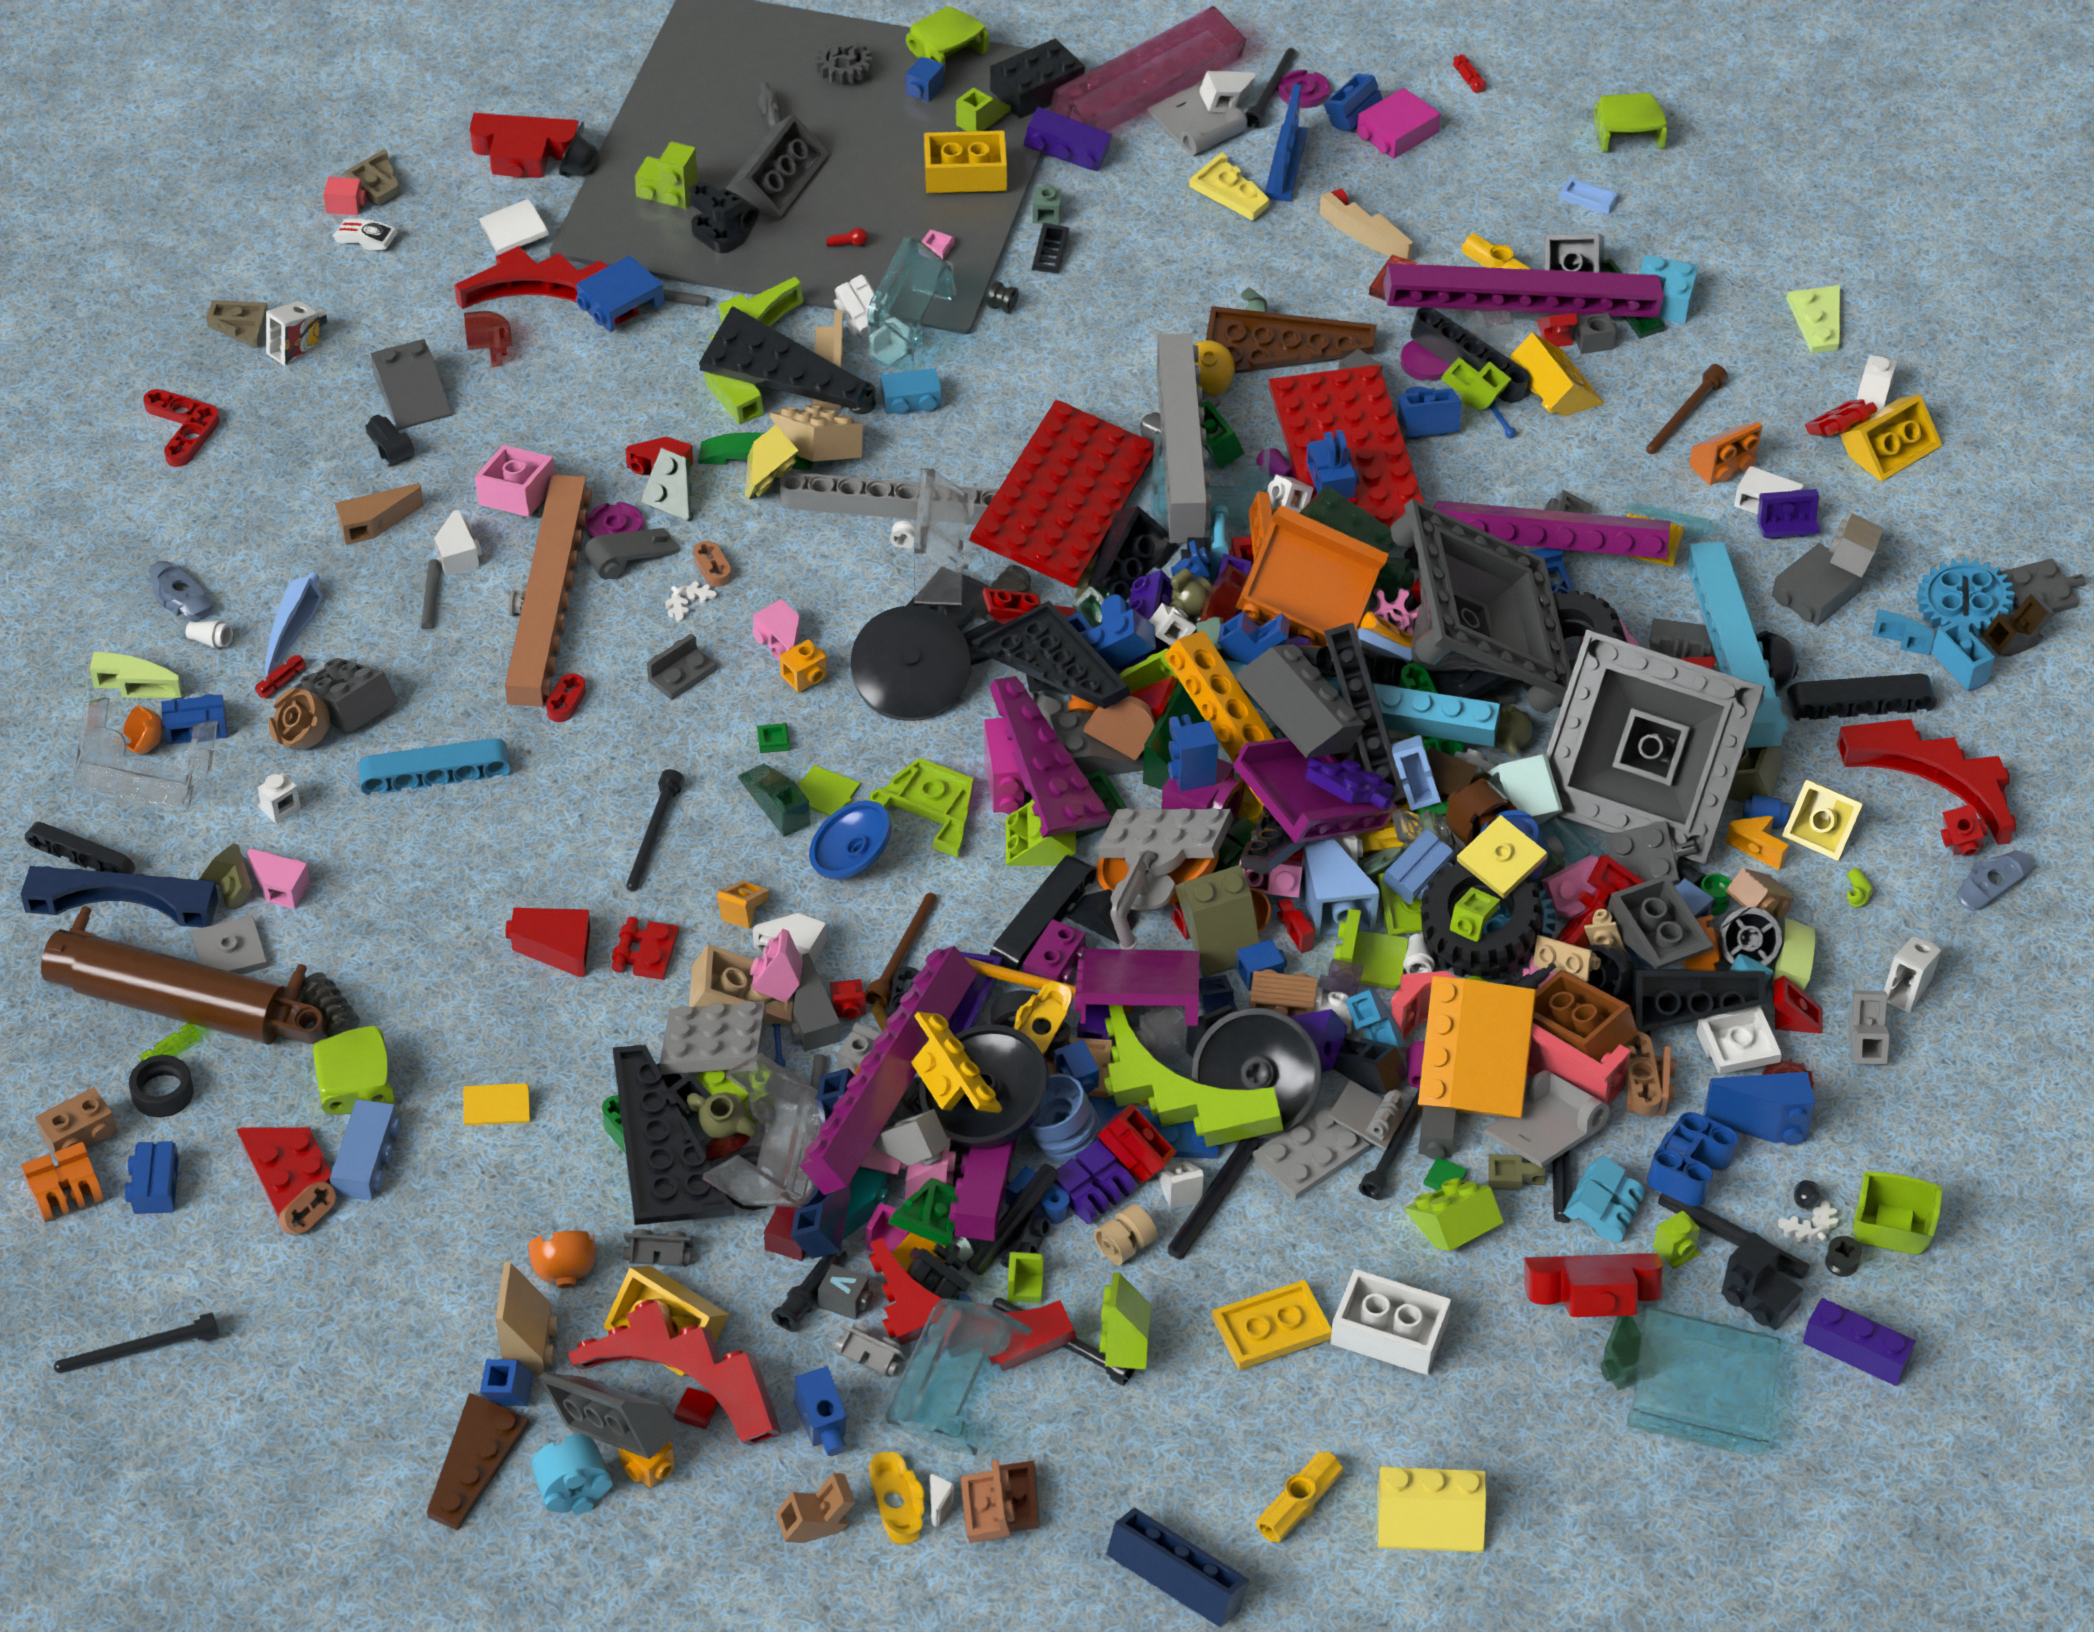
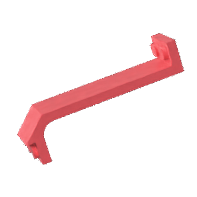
M1447 971L1401 975L1400 989L1394 994L1390 1005L1392 1006V1016L1398 1025L1403 1039L1420 1023L1428 1020L1432 977L1457 978L1456 976ZM1533 1023L1527 1073L1534 1077L1536 1074L1548 1070L1609 1106L1624 1089L1631 1050L1620 1044L1612 1053H1606L1599 1063Z

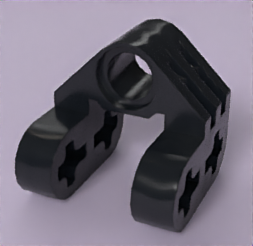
M706 182L693 184L689 189L690 203L702 212L695 215L691 221L694 237L713 251L722 254L731 252L744 244L758 221L759 209L739 194L727 189L719 191Z

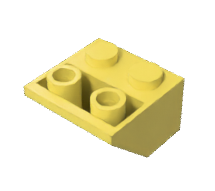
M776 424L754 441L748 454L745 496L748 499L755 494L757 497L762 496L771 488L770 484L776 477L780 479L784 474L790 473L793 469L792 466L796 463L795 456L798 449Z

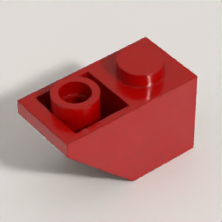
M668 436L628 445L625 449L627 468L636 474L643 473L650 476L661 448L690 459L691 468L694 464L692 445Z

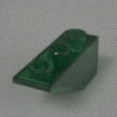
M765 763L738 775L740 782L783 837L810 825L809 800L792 779Z

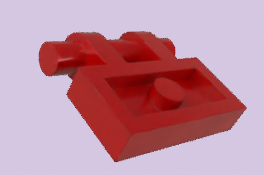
M1864 399L1849 400L1804 425L1809 434L1831 437L1836 433L1842 434L1848 431L1849 426L1857 422L1863 423L1870 419V415L1877 412V406L1874 402L1866 405Z
M1602 855L1599 857L1587 880L1588 884L1596 888L1594 894L1591 895L1587 891L1582 890L1577 900L1585 905V910H1587L1599 901L1604 903L1607 897H1611L1612 893L1645 881L1608 855Z
M633 916L628 917L626 924L621 926L619 932V945L614 948L612 953V970L623 972L625 964L634 965L633 975L664 980L679 935V926L648 921L646 929L640 930L638 929L639 920ZM633 942L641 943L638 952L630 950Z

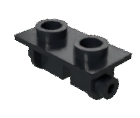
M1037 1203L1034 1210L1030 1212L1014 1233L1013 1237L1019 1239L1010 1238L1000 1253V1263L1002 1266L1009 1268L1010 1252L1038 1254L1039 1247L1044 1237L1048 1236L1051 1225L1040 1203Z

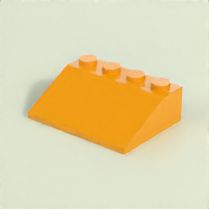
M1433 976L1418 1105L1422 1108L1424 1105L1456 1109V1113L1522 1119L1536 990L1464 978Z

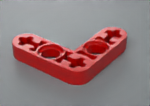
M162 389L150 390L143 397L145 410L148 413L183 424L164 448L166 462L171 466L181 467L188 464L219 425L218 409L211 404ZM179 408L189 409L184 413L175 412ZM189 434L199 435L197 438L194 439L185 438Z

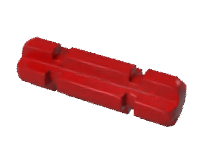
M1464 54L1455 56L1453 58V66L1457 71L1460 70L1459 74L1468 85H1471L1470 88L1473 92H1484L1487 83Z
M300 655L290 657L286 661V665H280L266 677V681L261 680L256 684L255 691L258 693V696L265 699L269 698L275 693V689L279 690L295 677V673L299 674L306 668L305 661Z

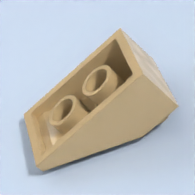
M707 944L692 965L689 1007L709 1006L715 1003L722 1005L739 1004L744 1001L765 1002L767 1012L765 1025H790L792 1022L793 994L784 1003L752 990L753 976L750 975V970L754 960L711 944Z
M504 1262L496 1312V1326L502 1360H518L534 1373L533 1377H539L543 1372L546 1373L547 1365H553L554 1345H550V1338L557 1337L558 1317L552 1316L551 1303L511 1262Z

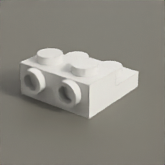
M1760 1005L1698 1020L1696 1034L1706 1057H1712L1719 1074L1781 1062L1782 1053Z

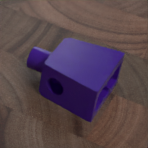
M1333 1009L1289 1016L1301 1024L1314 1040L1320 1054L1322 1072L1330 1071L1335 1064L1347 1032L1346 1024Z

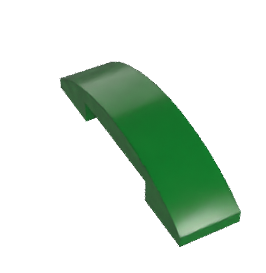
M730 433L701 441L698 464L726 465L727 459L747 460L754 441L764 433ZM796 454V463L792 468L796 470H812L813 461L799 457Z

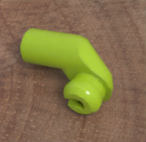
M1854 868L1847 873V878L1853 886L1852 891L1847 892V900L1851 906L1858 908L1867 904L1873 893V888L1861 869Z

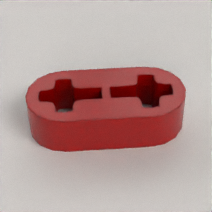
M571 673L559 679L546 702L547 716L550 720L565 722L573 716L586 693L585 680L581 675ZM573 685L577 686L573 687L569 693L567 692V688H571ZM563 702L565 704V708L561 707Z

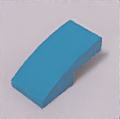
M1878 609L1872 636L1902 641L1900 650L1930 655L1935 632L1910 618Z
M1373 988L1345 999L1355 1028L1363 1027L1367 1039L1395 1045L1397 1048L1406 1045L1391 1012Z

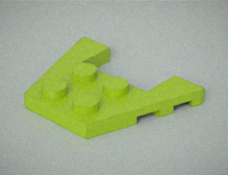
M919 757L893 776L891 783L882 789L877 788L869 794L870 798L867 800L881 804L886 810L890 805L942 824V828L933 840V849L958 858L964 837L974 787V778Z

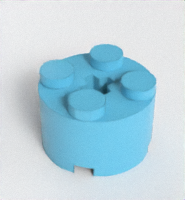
M570 1435L564 1437L565 1443L555 1446L554 1442H551L541 1448L532 1459L531 1467L546 1509L559 1513L573 1510L575 1515L591 1511L593 1503L598 1501L612 1487L613 1482L593 1438L586 1435Z

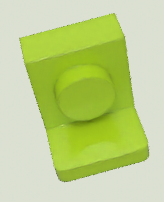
M1471 887L1455 904L1450 930L1477 942L1481 938L1484 924L1498 910L1500 899Z

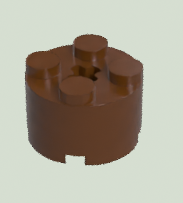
M1481 778L1461 791H1454L1447 800L1449 807L1446 812L1445 821L1447 827L1468 846L1480 834L1482 827L1487 822L1491 824L1497 819L1496 815L1504 811L1517 810V808L1492 783L1485 778Z

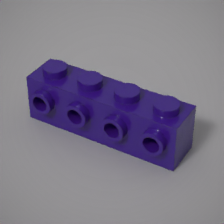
M1162 570L1138 578L1132 585L1129 601L1131 609L1133 608L1149 621L1162 603L1170 606L1173 591L1171 579ZM1155 636L1156 649L1119 667L1121 673L1126 668L1133 667L1146 660L1150 655L1157 654L1166 648L1168 649L1169 644Z

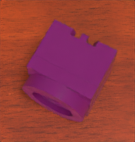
M1217 758L1216 785L1179 791L1176 780L1169 778L1162 788L1161 809H1231L1234 818L1231 823L1232 825L1242 804L1244 783L1234 779L1235 768L1233 764Z

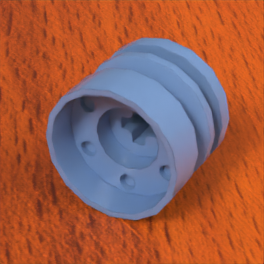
M1054 1074L1050 1075V1088L1045 1106L1038 1118L1027 1130L1032 1135L1041 1154L1052 1161L1067 1162L1072 1158L1076 1160L1077 1154L1099 1139L1097 1134L1101 1131L1102 1123L1080 1082L1070 1075Z

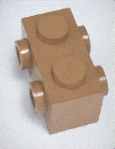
M95 1087L35 1116L40 1137L55 1159L54 1152L80 1142H83L85 1148H88L117 1133L113 1113Z

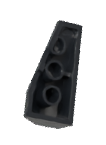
M1138 505L1116 512L1102 542L1085 598L1099 611H1101L1103 601L1111 595H1119L1124 600L1128 599L1131 596L1130 589L1133 582L1140 577L1147 576L1146 574L1154 567L1157 569L1163 567L1176 543L1169 542V532Z

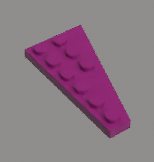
M1017 676L995 679L989 688L999 715L1007 723L1008 728L1005 730L1007 739L1014 743L1015 751L1013 756L1025 790L1032 794L1035 802L1032 810L1034 815L1039 816L1043 825L1040 828L1042 838L1106 826L1112 819L1111 815L1089 784L1087 778L1074 762L1071 754L1063 746L1039 707L1034 703L1023 683Z

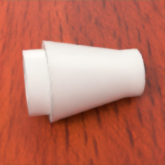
M223 620L189 622L186 627V637L219 650L221 647L226 648L230 645L233 630L231 625L226 624Z
M1414 934L1409 938V945L1403 962L1404 970L1407 974L1427 973L1434 970L1435 963L1422 934Z

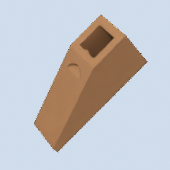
M420 483L335 503L338 524L346 545L373 539L424 506Z

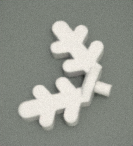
M696 581L690 586L685 585L680 588L673 586L671 590L674 593L671 595V599L665 602V608L669 609V617L675 616L677 622H682L684 620L683 615L689 614V609L687 608L688 601L694 602L695 597H697L701 603H705L706 599H715L716 592L710 590V586L707 584L699 588V583Z
M1822 1201L1820 1208H1813L1814 1217H1812V1223L1809 1220H1804L1803 1225L1799 1224L1798 1218L1792 1216L1790 1220L1780 1218L1778 1226L1784 1229L1785 1237L1795 1234V1241L1798 1243L1806 1239H1820L1822 1242H1826L1828 1239L1826 1235L1829 1233V1230L1838 1226V1219L1836 1218L1837 1209H1830V1203Z

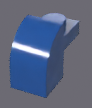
M1243 611L1220 626L1217 643L1231 658L1248 665L1272 646H1281L1287 640L1290 620L1281 613L1258 627Z

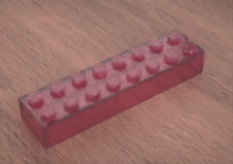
M1213 5L1055 89L1050 111L1068 118L1071 116L1073 120L1107 132L1144 112L1148 107L1203 80L1207 71H1219L1242 58L1247 39Z

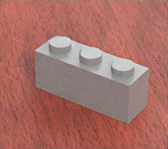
M1853 513L1848 521L1842 519L1829 548V552L1833 553L1830 563L1862 578L1876 551L1883 527Z

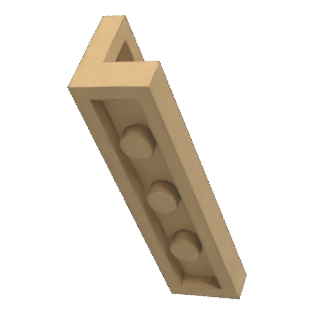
M834 310V327H815L814 353L841 368L843 363V310ZM813 399V405L822 406V410H841L840 405Z

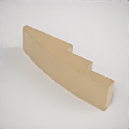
M1330 191L1321 195L1320 215L1336 228L1356 241L1384 255L1405 263L1411 262L1413 242L1381 213L1370 216L1355 202L1346 206Z

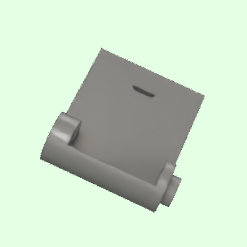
M1198 84L1147 109V112L1192 156L1245 131L1247 126L1246 114L1237 107L1228 109L1226 113L1208 112L1199 92L1201 87Z
M1544 1070L1536 1074L1530 1081L1529 1101L1524 1103L1522 1119L1502 1117L1486 1127L1484 1134L1542 1168L1598 1132L1605 1125L1609 1117V1106L1550 1071Z

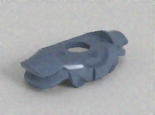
M158 561L149 569L151 575L150 582L153 584V592L162 607L173 611L175 615L181 612L188 620L194 622L205 619L211 614L213 604L209 597L180 567L168 561ZM178 583H184L190 588L186 591H177L173 589V586Z
M2015 850L1975 863L1971 867V872L1967 878L1963 880L1964 883L1957 891L1956 897L1958 902L1970 911L1983 909L1994 898L2019 880L2022 881L2033 869L2031 859L2027 854ZM1997 872L2001 874L2004 878V883L2001 885L1991 883L1988 879V873Z

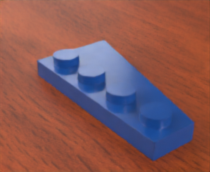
M1089 1096V1101L1099 1116L1102 1128L1128 1106L1117 1107L1116 1102ZM1136 1107L1177 1151L1173 1157L1218 1158V1145L1206 1147L1204 1135L1197 1137L1193 1120L1162 1127L1159 1115L1152 1117L1151 1110Z

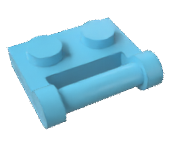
M1215 505L1211 509L1210 581L1215 580L1223 554H1229L1228 533H1226L1228 508L1224 505Z

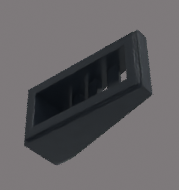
M1043 223L1032 270L1059 274L1069 241L1070 227ZM1046 240L1059 241L1060 244H1059V243H1054V242H1048V241H1046ZM1044 247L1055 248V249H1058V251H1056V250H1050V249H1045ZM1042 254L1052 255V256H1057V257H1056V258H1050V257L1042 256ZM1040 261L1054 263L1055 265L1042 264Z

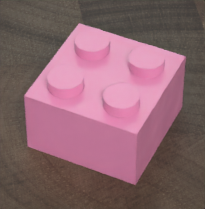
M502 445L475 476L479 505L530 517L547 497L551 475H556L553 457Z

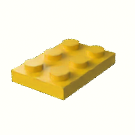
M1305 1279L1212 1310V1319L1238 1370L1331 1340L1332 1329Z

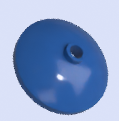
M869 800L857 801L837 810L823 822L812 839L809 849V860L812 867L819 875L827 879L852 877L869 868L882 855L889 842L892 832L890 814L881 804Z

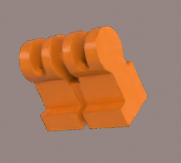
M83 1142L54 1152L58 1166L54 1167L50 1154L21 1164L26 1184L44 1222L53 1219L50 1209L52 1206H59L62 1215L69 1213L67 1194L62 1192L64 1187L71 1189V1192H69L70 1197L76 1202L78 1209L85 1207L84 1194H90L94 1203L103 1200L98 1180Z

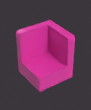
M882 1203L878 1205L866 1226L867 1250L874 1252L870 1242L883 1237L888 1249L892 1253L910 1233L888 1224L889 1218L897 1209Z

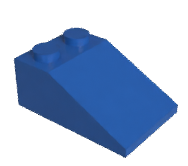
M1808 1072L1710 1078L1703 1116L1719 1122L1734 1131L1772 1143L1785 1142L1788 1145H1795L1801 1141H1807L1816 1104Z

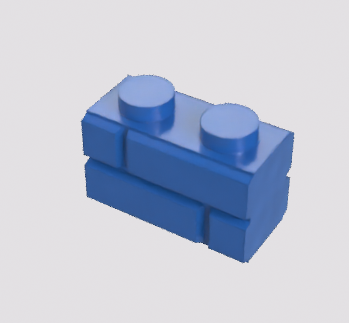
M1357 73L1325 101L1323 105L1329 115L1328 118L1331 126L1338 130L1353 131L1357 129L1358 114L1383 100L1382 94L1378 89V83L1373 75Z
M205 694L202 697L174 698L169 701H161L162 725L167 745L228 737L226 709L222 694Z
M173 1141L157 1142V1144L153 1142H138L135 1146V1155L128 1157L129 1176H132V1182L125 1184L126 1203H131L134 1214L174 1212L179 1155L176 1143Z

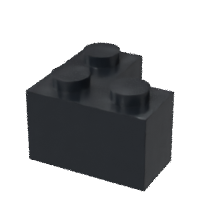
M1752 1232L1729 1256L1721 1294L1724 1295L1725 1299L1732 1306H1740L1752 1314L1753 1319L1758 1324L1769 1326L1776 1331L1800 1306L1804 1289L1776 1270L1781 1250L1755 1232Z

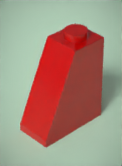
M513 907L512 920L506 921L505 928L506 939H511L513 951L575 976L585 977L591 933L589 910Z

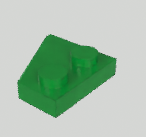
M930 1178L922 1185L918 1192H915L908 1198L901 1208L893 1212L888 1220V1224L947 1247L952 1240L955 1222L949 1221L952 1201L958 1202V1198L955 1197L956 1188Z

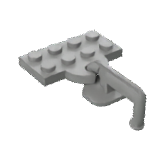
M1125 808L1116 810L1097 850L1100 858H1125L1129 869L1125 879L1116 885L1111 895L1112 909L1110 915L1120 941L1121 949L1131 950L1138 944L1137 937L1132 935L1126 918L1130 909H1157L1170 901L1175 891V883L1167 873L1178 868L1186 858L1216 857L1234 819L1231 809Z

